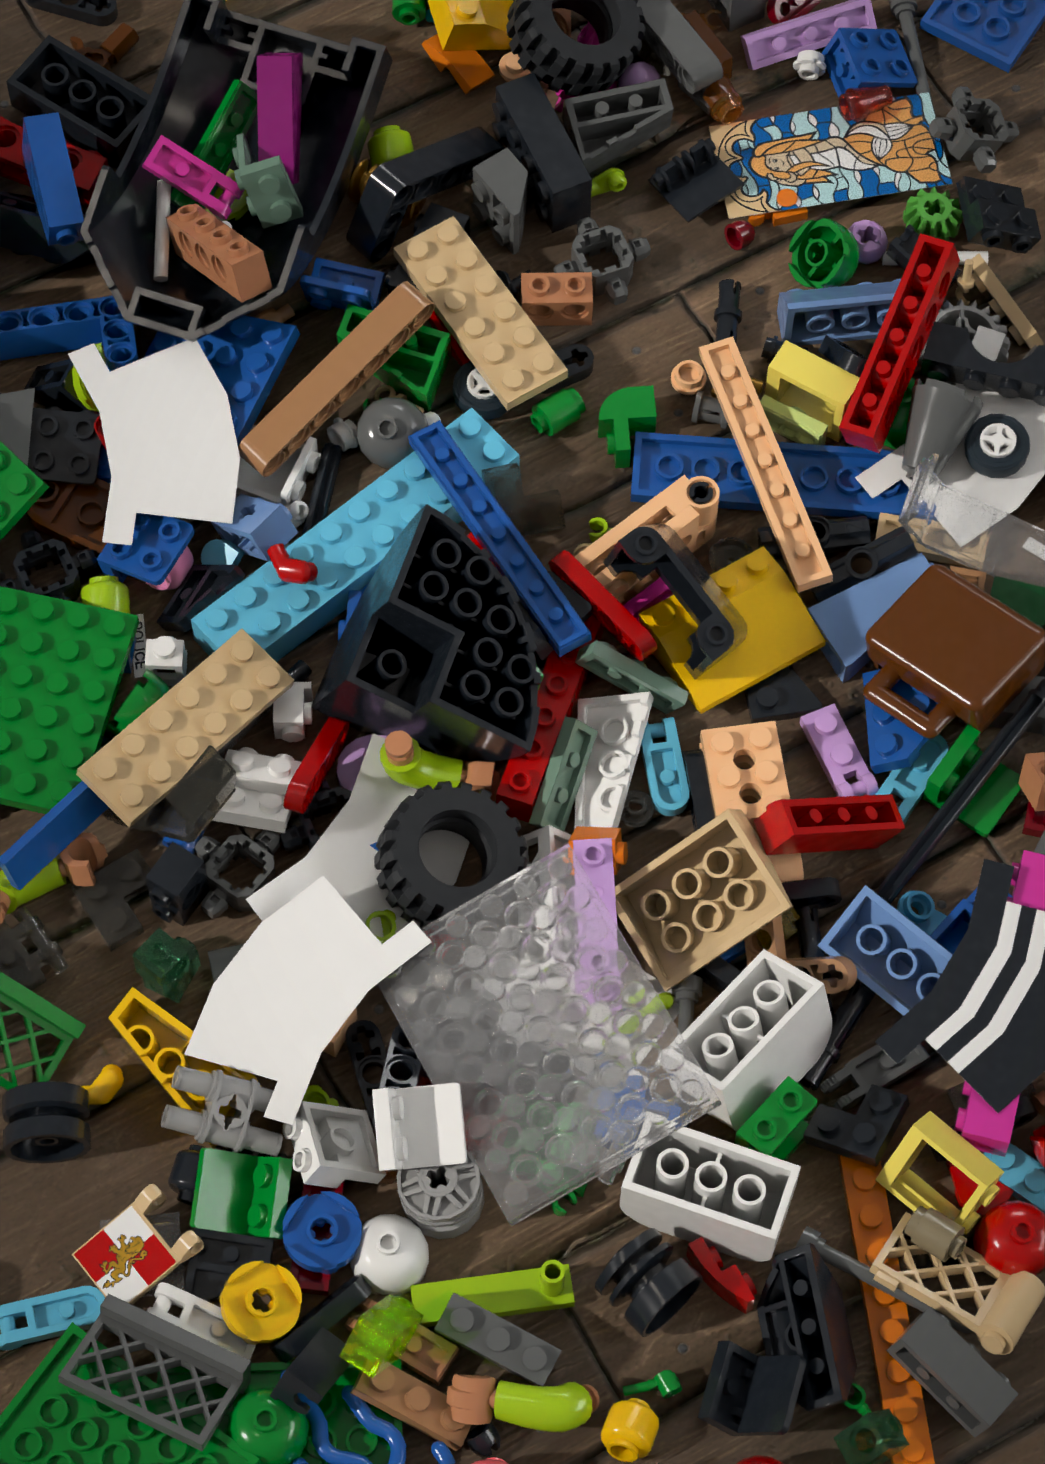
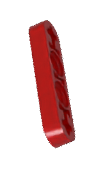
M563 550L548 562L551 571L591 604L594 609L592 615L636 659L643 661L657 650V643L650 632L571 553Z
M331 716L328 718L288 785L284 798V809L304 814L344 746L349 722Z

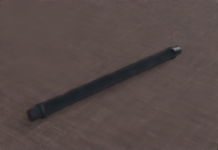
M1042 679L1035 689H1031L1028 692L1026 699L875 891L889 904L894 901L1045 707V679Z

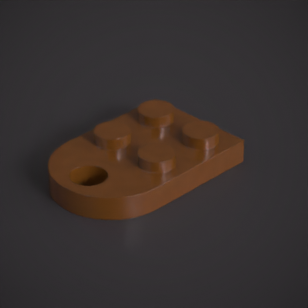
M99 478L91 486L44 481L55 492L47 499L39 498L26 512L31 524L43 533L79 550L92 549L96 558H98L107 544L102 542L110 484Z

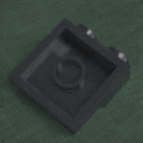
M963 176L956 183L968 242L1026 254L1041 240L1035 209L1025 207L1021 188Z

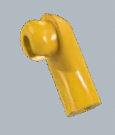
M108 1064L103 1067L92 1085L81 1086L88 1090L90 1105L107 1104L122 1087L124 1081L122 1069L115 1064Z

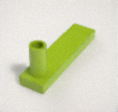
M548 1260L541 1268L410 1286L414 1320L424 1327L437 1325L453 1293L499 1317L575 1307L569 1264H562L557 1260Z

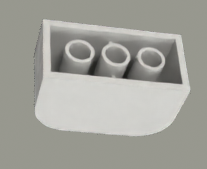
M763 949L662 1054L674 1093L735 1131H738L788 1076L798 1083L823 1054L832 1031V1016L825 985Z
M647 1114L621 1186L620 1208L633 1220L649 1228H655L660 1232L689 1242L702 1237L708 1247L713 1245L721 1253L749 1261H768L773 1256L797 1185L801 1166Z

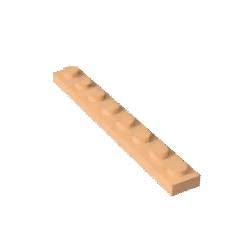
M733 336L699 347V355L797 592L833 582V574Z

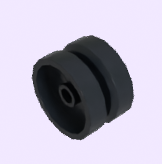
M46 1081L19 1085L6 1091L2 1096V1116L4 1121L8 1123L3 1130V1150L5 1155L13 1160L41 1164L64 1162L86 1155L91 1149L90 1126L84 1122L90 1115L88 1090L67 1082Z

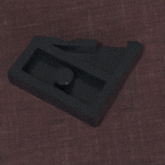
M195 1228L194 1232L204 1242V1248L189 1259L184 1291L206 1301L218 1298L228 1278L240 1266L252 1261H264L263 1263L271 1264L275 1241L267 1238Z

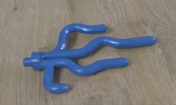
M286 1369L282 1371L280 1378L282 1377ZM352 1385L345 1386L342 1389L341 1395L359 1422L369 1432L384 1438L390 1446L388 1464H405L406 1443L402 1433L392 1423L377 1417L364 1400L351 1394ZM297 1393L298 1398L302 1402L307 1403L311 1408L305 1415L311 1424L312 1443L317 1453L327 1463L373 1464L363 1455L336 1449L329 1441L328 1422L317 1403L307 1399L304 1394ZM436 1441L432 1444L431 1452L439 1464H455V1459L444 1442ZM296 1458L292 1462V1464H308L303 1458Z

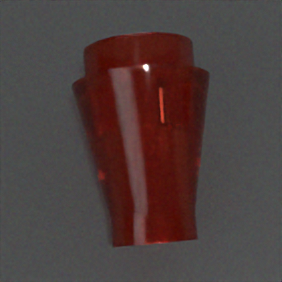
M887 85L849 88L839 97L840 112L845 120L859 122L881 108L891 105L893 101L892 92Z

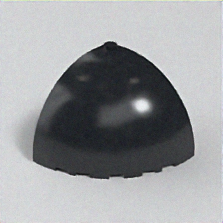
M426 504L394 542L362 594L331 657L313 701L312 708L329 717L347 721L350 727L368 735L374 733L376 735L388 736L394 731H404L416 740L422 749L460 760L500 761L516 758L530 752L537 731L540 707H537L538 685L541 684V674L536 669L534 652L537 650L530 622L525 623L523 614L517 604L520 599L506 575L501 576L489 560L491 557L489 552L485 548L479 549L464 534L466 530L455 521Z

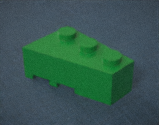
M348 304L337 332L338 344L372 310ZM422 325L373 376L386 385L393 387L396 392L406 395L408 400L424 408V411L430 412L452 353L450 333Z

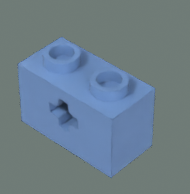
M240 494L235 499L232 524L211 522L222 539L231 541L243 550L246 555L266 561L270 560L267 550L271 546L279 543L285 546L298 533L291 522L292 514L283 504L265 501L261 497L255 498Z

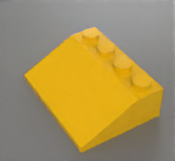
M427 0L443 51L511 49L509 43L512 38L507 36L506 25L509 22L507 17L509 8L514 0Z
M764 546L710 575L744 618L747 624L746 639L735 650L697 679L692 677L684 664L688 661L692 652L691 645L686 639L697 631L698 625L678 599L672 595L639 613V622L650 632L657 643L658 648L652 654L671 678L677 682L678 686L689 692L688 699L700 714L826 645V640L786 573Z

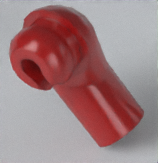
M275 544L267 550L277 575L282 581L306 584L316 580L318 576L317 566L305 560L291 559L284 544Z

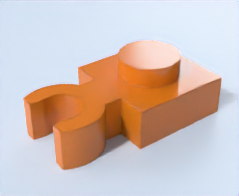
M782 189L778 192L776 200L780 206L791 207L795 205L798 197L795 191ZM807 207L751 215L748 216V222L753 227L761 225L765 219L771 218L773 226L807 220L808 210Z

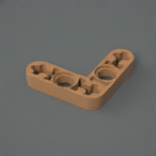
M781 915L744 939L747 966L763 950L758 944L757 935L760 930H765L769 933L772 940L770 949L766 951L796 968L799 966L806 968L810 976L824 983L826 994H835L848 990L857 980L856 966L849 958L844 956L787 959ZM835 969L843 974V979L840 980L836 977L823 979V973Z

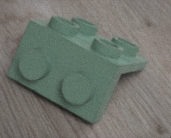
M244 133L236 135L237 147L233 148L232 151L239 169L234 170V174L240 191L246 189L248 194L246 201L252 217L258 216L263 229L303 217V208L280 156L257 162Z

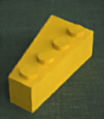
M133 987L108 1017L115 1029L180 1108L201 1112L205 1107L206 1101L203 1096L171 1087L173 1075L178 1065L207 1073H212L213 1070L219 1069L226 1075L249 1081L252 1078L257 1080L256 1076L251 1073L184 1055L194 1031ZM229 1101L227 1106H220L219 1113L223 1114L226 1119L227 1116L234 1117L235 1109L230 1107ZM209 1143L213 1149L217 1146L216 1144Z

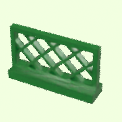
M0 971V1003L9 1008L1 1011L0 1008V1046H2L6 1067L0 1068V1074L8 1073L9 1077L8 1081L0 1076V1087L8 1091L18 1086L15 1070L33 1065L37 1079L36 1082L49 1081L73 1039L80 1037L86 1025ZM17 1013L23 1017L26 1033L7 1038L3 1016ZM32 1023L41 1029L33 1031ZM49 1033L60 1040L52 1055L39 1058L35 1036ZM28 1038L32 1060L13 1065L9 1043ZM47 1062L44 1069L42 1070L41 1063Z

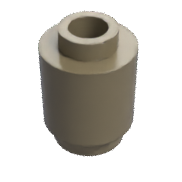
M923 1206L918 1207L905 1228V1234L911 1237L912 1243L943 1262H946L950 1257L957 1259L967 1243V1238L963 1236L965 1227L933 1208L927 1210Z

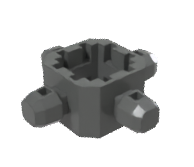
M957 87L952 93L953 108L946 117L933 119L929 125V131L934 138L945 140L949 154L957 160L974 161L979 172L991 173L997 166L996 151L1003 142H1012L1019 135L1018 126L1012 121L1004 120L1000 107L990 99L974 98L968 87ZM968 122L971 127H976L977 132L983 133L980 136L981 138H979L978 133H973L971 128H966Z
M591 217L580 219L577 223L578 235L572 244L571 261L566 260L557 264L554 267V273L592 272L593 296L606 294L609 301L614 305L626 302L628 297L627 286L633 277L634 261L638 262L647 258L651 252L647 238L629 239L627 243L621 229L611 225L599 228L596 221ZM604 248L606 253L612 251L613 255L618 256L620 267L617 268L616 265L605 268L604 273H600L599 269L592 270L591 266H587L585 254L591 257L600 254V249Z
M263 830L254 841L244 834L232 835L222 845L220 842L207 836L202 837L198 841L195 851L198 857L206 863L210 890L202 900L201 909L206 915L213 919L217 918L228 909V905L238 912L253 911L246 898L276 878L273 855L280 847L281 837L274 831ZM239 857L244 860L248 857L251 863L260 869H264V873H260L253 881V886L251 888L246 886L244 890H241L239 887L235 890L229 882L219 878V873H223L229 867L230 861L232 859L236 861Z

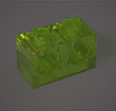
M389 1294L359 1317L339 1357L371 1378H375L404 1354L424 1315L415 1310L414 1305L407 1299Z

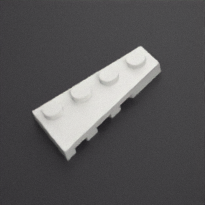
M650 691L578 699L577 719L597 730L598 734L575 797V828L576 826L618 828L654 699Z

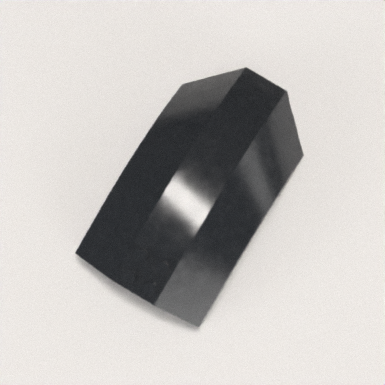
M223 0L183 1L155 85L133 138L116 172L109 166H102L80 230L126 322L195 342L281 297L296 283L327 234L361 156L393 61L386 46L357 37H352L350 46L230 11ZM265 53H303L299 182L293 185L303 208V217L264 229L258 216L252 217L249 209L239 220L235 221V218L227 220L232 225L233 230L263 250L273 288L241 303L176 255L170 233L168 280L165 282L155 281L157 181L161 179L142 168V165L159 137L163 135L193 154L234 79L241 80L257 92L258 55ZM257 114L245 137L258 162ZM234 157L224 175L227 174L229 169L233 171L239 169ZM170 203V215H172L179 208Z

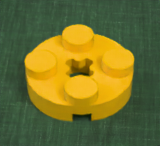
M252 1261L240 1266L228 1278L219 1296L221 1314L226 1325L236 1336L242 1338L248 1344L256 1345L258 1343L277 1341L284 1337L298 1320L302 1303L301 1288L292 1273L278 1264L275 1266L270 1263H263L264 1261ZM257 1292L261 1297L266 1295L270 1297L271 1301L267 1305L269 1311L263 1312L261 1309L255 1310L253 1308V1293Z

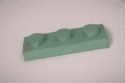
M596 640L578 651L574 662L630 694L650 691L654 697L652 706L665 714L684 706L689 692L679 687L675 680L647 669L646 664L622 655L616 651L613 645L607 642Z
M564 718L546 769L545 777L529 821L530 824L539 829L550 825L565 831L575 797L595 743L598 731L576 718Z

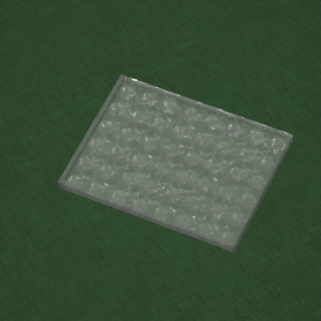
M569 843L421 928L431 940V943L378 983L432 1084L459 1083L461 1085L466 1146L511 1226L722 1105Z

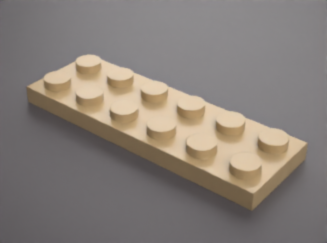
M454 216L393 248L394 257L419 291L435 304V313L507 411L568 378V369Z
M241 628L77 769L76 775L130 828L293 686L294 679Z

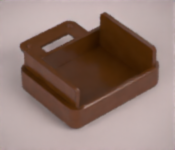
M934 564L928 567L866 632L865 639L868 656L873 660L874 667L880 670L865 685L863 695L867 700L925 738H934L939 735L956 716L979 730L981 735L1043 669L1045 660V630L941 564ZM902 679L938 704L927 714L891 689Z

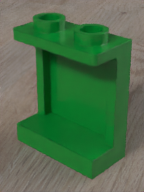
M788 1076L736 1132L734 1144L786 1161L805 1141L803 1134L809 1124L804 1119L817 1106V1099Z

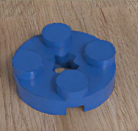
M321 1191V1194H314L309 1197L307 1194L297 1199L285 1214L283 1220L284 1247L290 1258L306 1270L333 1274L353 1260L361 1243L362 1222L358 1211L350 1200L338 1193ZM325 1223L330 1224L332 1236L321 1241L315 1239L316 1233L312 1230L315 1225L323 1227Z

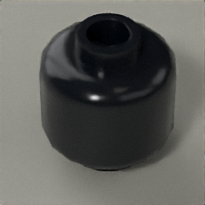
M194 1144L190 1145L189 1149L178 1152L168 1179L169 1187L178 1193L177 1200L190 1206L193 1205L201 1148H207Z

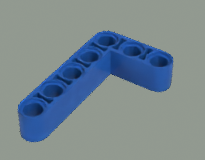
M113 296L0 312V361L77 350L100 342L104 347L106 366L109 371L139 360L134 325L124 320Z

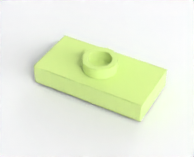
M764 394L760 402L772 431L797 443L825 445L828 430L827 424L808 416L798 407H789Z

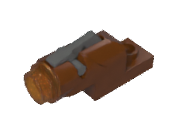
M696 10L684 15V18L719 59L723 68V78L693 94L689 93L679 81L678 87L706 114H709L714 120L720 121L723 125H728L736 121L744 111L742 98L730 81V78H732L733 57Z

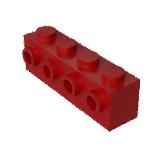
M892 794L781 799L768 804L766 812L754 820L766 855L876 849L905 829Z

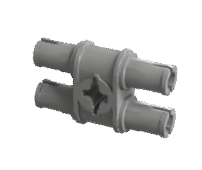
M179 1065L176 1067L171 1087L203 1096L206 1103L201 1112L167 1104L162 1115L161 1127L193 1135L194 1139L200 1144L208 1142L231 1148L232 1152L235 1153L247 1149L278 1156L283 1135L251 1126L249 1122L250 1114L254 1110L265 1113L274 1090L260 1087V1083L256 1079L252 1078L249 1081L226 1075L219 1069L213 1070L212 1073H207ZM230 1101V1107L235 1109L234 1117L227 1116L225 1119V1116L219 1113L220 1106H227Z

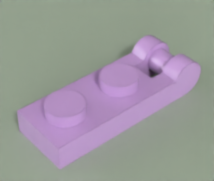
M835 704L800 717L799 723L836 796L875 795L879 790L878 783L874 775L868 770ZM853 776L857 779V782L852 784L846 782V779Z

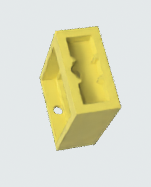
M786 340L768 366L765 395L789 407H798L808 416L827 424V437L839 442L843 436L839 426L857 386L859 377Z
M929 1111L912 1125L875 1180L913 1212L920 1206L927 1210L933 1208L965 1227L964 1233L968 1234L981 1218L976 1212L981 1204L987 1207L999 1193L1000 1188L996 1183L1004 1171L939 1117ZM927 1143L979 1185L961 1211L909 1169Z

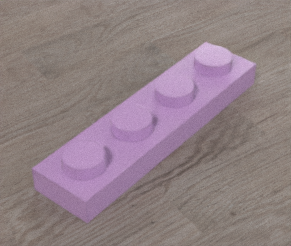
M849 0L740 36L748 69H759L798 56V53L804 50H817L826 47L839 28L877 29L871 0Z

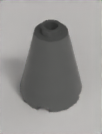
M920 378L916 379L912 387L902 460V469L907 472L906 477L921 484H926L928 480H936L981 413L983 402L975 396L973 402L964 398L966 390L929 378H927L925 385H922Z

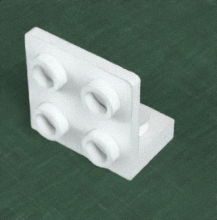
M459 1083L398 1089H372L379 1171L464 1164L467 1162L461 1085Z

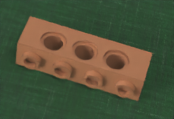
M198 204L182 206L176 213L165 217L176 255L241 303L273 288L263 250Z

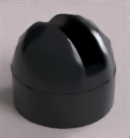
M490 1422L478 1425L467 1434L465 1442L477 1456L489 1457L492 1455L491 1449L497 1451L500 1448L501 1438L493 1423Z

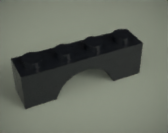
M934 322L927 340L920 375L942 382L950 381L963 384L971 390L985 389L998 392L1006 398L1020 397L1029 399L1038 405L1045 406V346L1038 345L1028 357L1020 361L1000 363L984 357L975 349L967 328Z

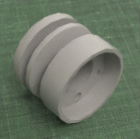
M468 1150V1160L464 1164L398 1170L397 1188L403 1211L406 1217L421 1229L423 1235L436 1239L455 1238L470 1230L480 1218L485 1203L483 1184L479 1167ZM443 1178L446 1179V1186L440 1184L436 1189L433 1188V1181L439 1183Z

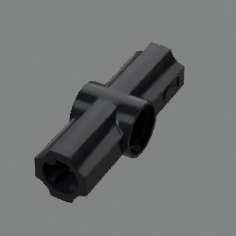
M818 515L808 516L816 536L821 539L819 543L825 557L829 553L851 551L855 547L865 546L871 542L870 526L866 516L826 520ZM771 527L758 528V549L764 546L774 559H784Z
M901 526L865 546L853 548L846 556L829 564L833 574V582L811 588L810 590L817 602L820 603L917 555L918 551L904 526ZM858 558H866L872 563V568L867 573L858 574L854 572L851 565Z

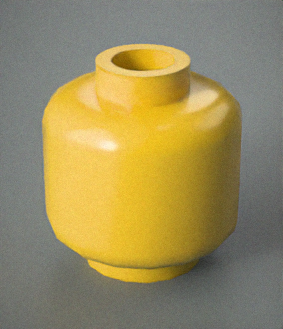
M637 1398L621 1400L614 1403L608 1411L601 1430V1441L609 1455L623 1462L636 1461V1459L646 1457L651 1451L659 1429V1419L645 1401Z

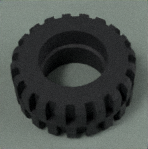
M514 0L507 15L509 20L506 25L507 36L512 38L509 45L514 55L518 54L520 57L518 63L523 70L528 69L531 73H534L539 83L542 81L548 85L547 89L557 93L559 90H564L565 95L578 96L581 91L583 95L596 93L598 90L605 91L615 81H618L642 47L641 41L645 37V25L642 23L645 19L643 9L636 5L639 0ZM563 8L572 10L587 19L597 33L599 45L582 44L567 36L556 23L552 9Z
M450 781L438 782L434 789L426 785L418 789L414 796L409 795L385 824V828L379 835L376 844L379 851L374 856V868L381 870L376 879L380 889H388L389 895L386 897V901L391 908L398 905L404 911L400 917L408 923L414 918L421 922L420 929L431 932L434 927L440 928L441 935H453L457 929H460L462 934L473 932L478 925L484 927L498 913H501L519 890L523 882L521 876L527 869L528 859L522 856L527 850L526 839L523 836L518 837L517 832L521 829V825L516 817L512 819L508 817L506 812L509 810V807L502 800L498 804L490 799L491 792L483 788L479 793L472 791V784L460 782L456 788H452ZM434 830H447L466 838L478 852L482 863V877L480 881L468 887H455L437 880L426 869L420 857L419 840L422 835Z

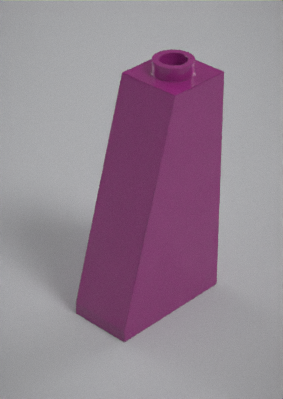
M265 53L257 56L258 161L279 155L290 181L294 185L299 182L303 53Z

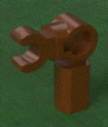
M123 22L99 46L100 49L85 48L82 40L78 37L72 36L70 41L75 51L112 72L111 65L113 63L116 65L139 41V36L134 28Z

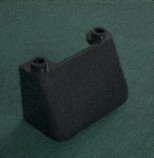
M656 523L632 530L617 542L603 561L614 577L622 572H631L636 574L641 581L655 570L693 618L698 628L696 632L686 639L691 645L692 652L684 666L694 679H697L726 657L746 639L747 624L744 618L670 526Z

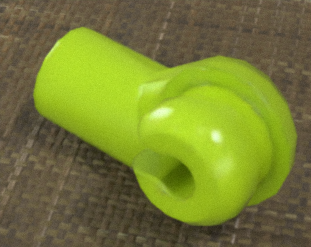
M612 167L592 178L591 197L609 191H622L627 185L625 173L619 168Z

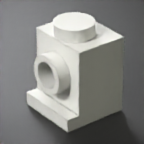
M170 636L146 639L145 671L148 669L160 677L168 686H175L186 676L188 653L185 650L184 640H177ZM157 669L175 670L176 673H158Z
M294 682L290 689L273 702L275 739L298 742L305 738V725H312L313 692L311 682Z

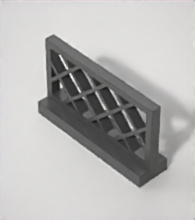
M108 1293L100 1305V1315L59 1374L58 1379L59 1383L203 1451L238 1394L243 1395L251 1382V1361ZM106 1330L119 1336L121 1345L99 1350L96 1340L102 1331ZM143 1349L154 1353L157 1362L134 1368L130 1353ZM124 1355L128 1369L106 1375L102 1360ZM93 1362L97 1363L100 1377L83 1380L73 1375L79 1366ZM182 1366L190 1370L192 1379L170 1385L166 1373L167 1369ZM160 1371L164 1386L142 1392L137 1377ZM132 1379L136 1394L120 1398L111 1393L109 1384ZM217 1383L228 1388L223 1398L206 1402L202 1390L203 1386ZM196 1389L200 1404L178 1409L173 1394ZM167 1396L172 1411L156 1415L147 1410L145 1401ZM215 1410L212 1416H210L209 1411ZM201 1413L204 1414L206 1425L200 1435L183 1428L182 1418Z

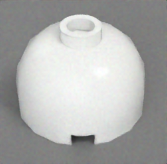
M397 1214L379 1215L367 1220L362 1225L361 1243L353 1260L350 1262V1266L354 1276L362 1275L373 1289V1294L377 1292L382 1295L389 1294V1297L400 1296L410 1292V1286L417 1285L424 1279L429 1263L428 1244L421 1229L410 1219Z

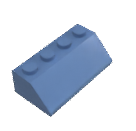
M901 278L892 282H862L851 286H835L810 290L796 288L787 292H779L777 315L782 341L785 342L787 340L797 346L822 344L826 335L841 342L877 338Z
M867 885L862 888L818 944V947L829 956L849 958L856 966L857 978L903 1016L932 991L953 955Z

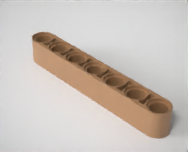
M408 281L397 286L243 438L238 446L240 457L263 477L272 475L430 318L435 309V304Z

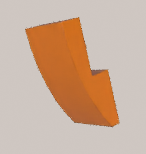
M438 34L421 44L440 72L446 69L450 71L465 95L486 84L495 76L489 65L476 50L443 51Z

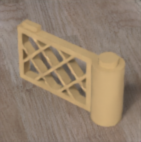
M905 1212L871 1265L869 1272L875 1274L873 1280L892 1291H895L896 1288L901 1289L976 1333L982 1347L989 1353L1010 1354L1045 1297L1044 1284L1038 1277L1027 1271L1017 1272L1012 1275L1002 1273L988 1264L981 1254L967 1246L964 1247L957 1258L959 1264L943 1266L940 1259L917 1245H907L903 1232L912 1215ZM928 1254L933 1267L917 1269L912 1256ZM902 1257L907 1271L897 1272L883 1263L888 1258ZM984 1272L997 1279L994 1285L978 1286L973 1273ZM963 1274L969 1288L952 1290L947 1276ZM938 1277L943 1291L932 1292L924 1287L921 1279ZM973 1297L978 1309L977 1314L974 1316L961 1309L957 1299Z

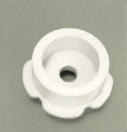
M814 50L799 52L797 60L793 62V68L805 80H815L822 76L827 66L824 63V55Z
M335 418L334 424L327 428V434L331 443L340 445L343 452L349 448H356L358 446L356 425L349 419L343 422L342 418Z

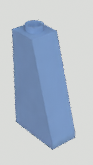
M922 552L808 608V612L826 640V645L820 649L842 683L850 680L871 660L867 653L865 639L868 629L928 567L934 565L933 562L929 563Z

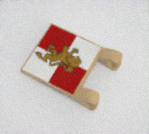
M149 1184L145 1187L131 1205L72 1254L105 1297L109 1293L133 1305L182 1262L195 1256L204 1248V1242L192 1230L186 1231L171 1248L146 1218L145 1215L161 1207L167 1199L165 1194L155 1184Z

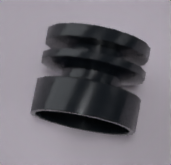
M655 1228L644 1231L635 1239L625 1244L612 1257L595 1283V1289L601 1295H608L612 1292L609 1297V1303L613 1307H618L632 1299L624 1318L642 1337L651 1335L666 1324L689 1301L703 1280V1276L685 1258H680L667 1266L665 1265L673 1252V1246L669 1242L659 1245L662 1241V1235Z

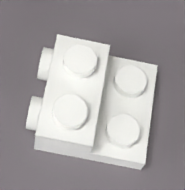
M243 747L238 751L228 749L220 771L219 786L210 809V820L285 833L292 811L284 809V798L288 785L301 762L295 761L288 754H278L275 757L260 755L249 747Z
M302 1101L293 1125L283 1124V1135L286 1139L292 1141L295 1151L292 1157L293 1169L296 1172H301L304 1184L338 1188L345 1179L378 1184L385 1177V1171H379L377 1143L366 1110Z

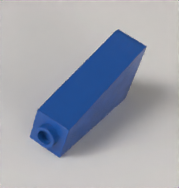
M59 112L23 117L22 157L48 245L59 244L67 246L77 241H82L84 238L80 230L84 217Z

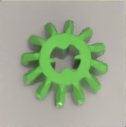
M935 186L931 189L930 193L920 188L917 196H910L907 201L906 210L903 212V223L906 224V227L911 224L919 235L922 233L945 241H949V237L955 238L959 233V225L963 220L962 210L959 209V199H950L949 190L942 194L937 193L938 191Z

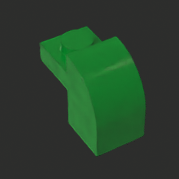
M653 385L619 389L609 395L600 408L598 438H606L607 454L614 455L615 468H630V436H635L636 432L655 433L657 415Z

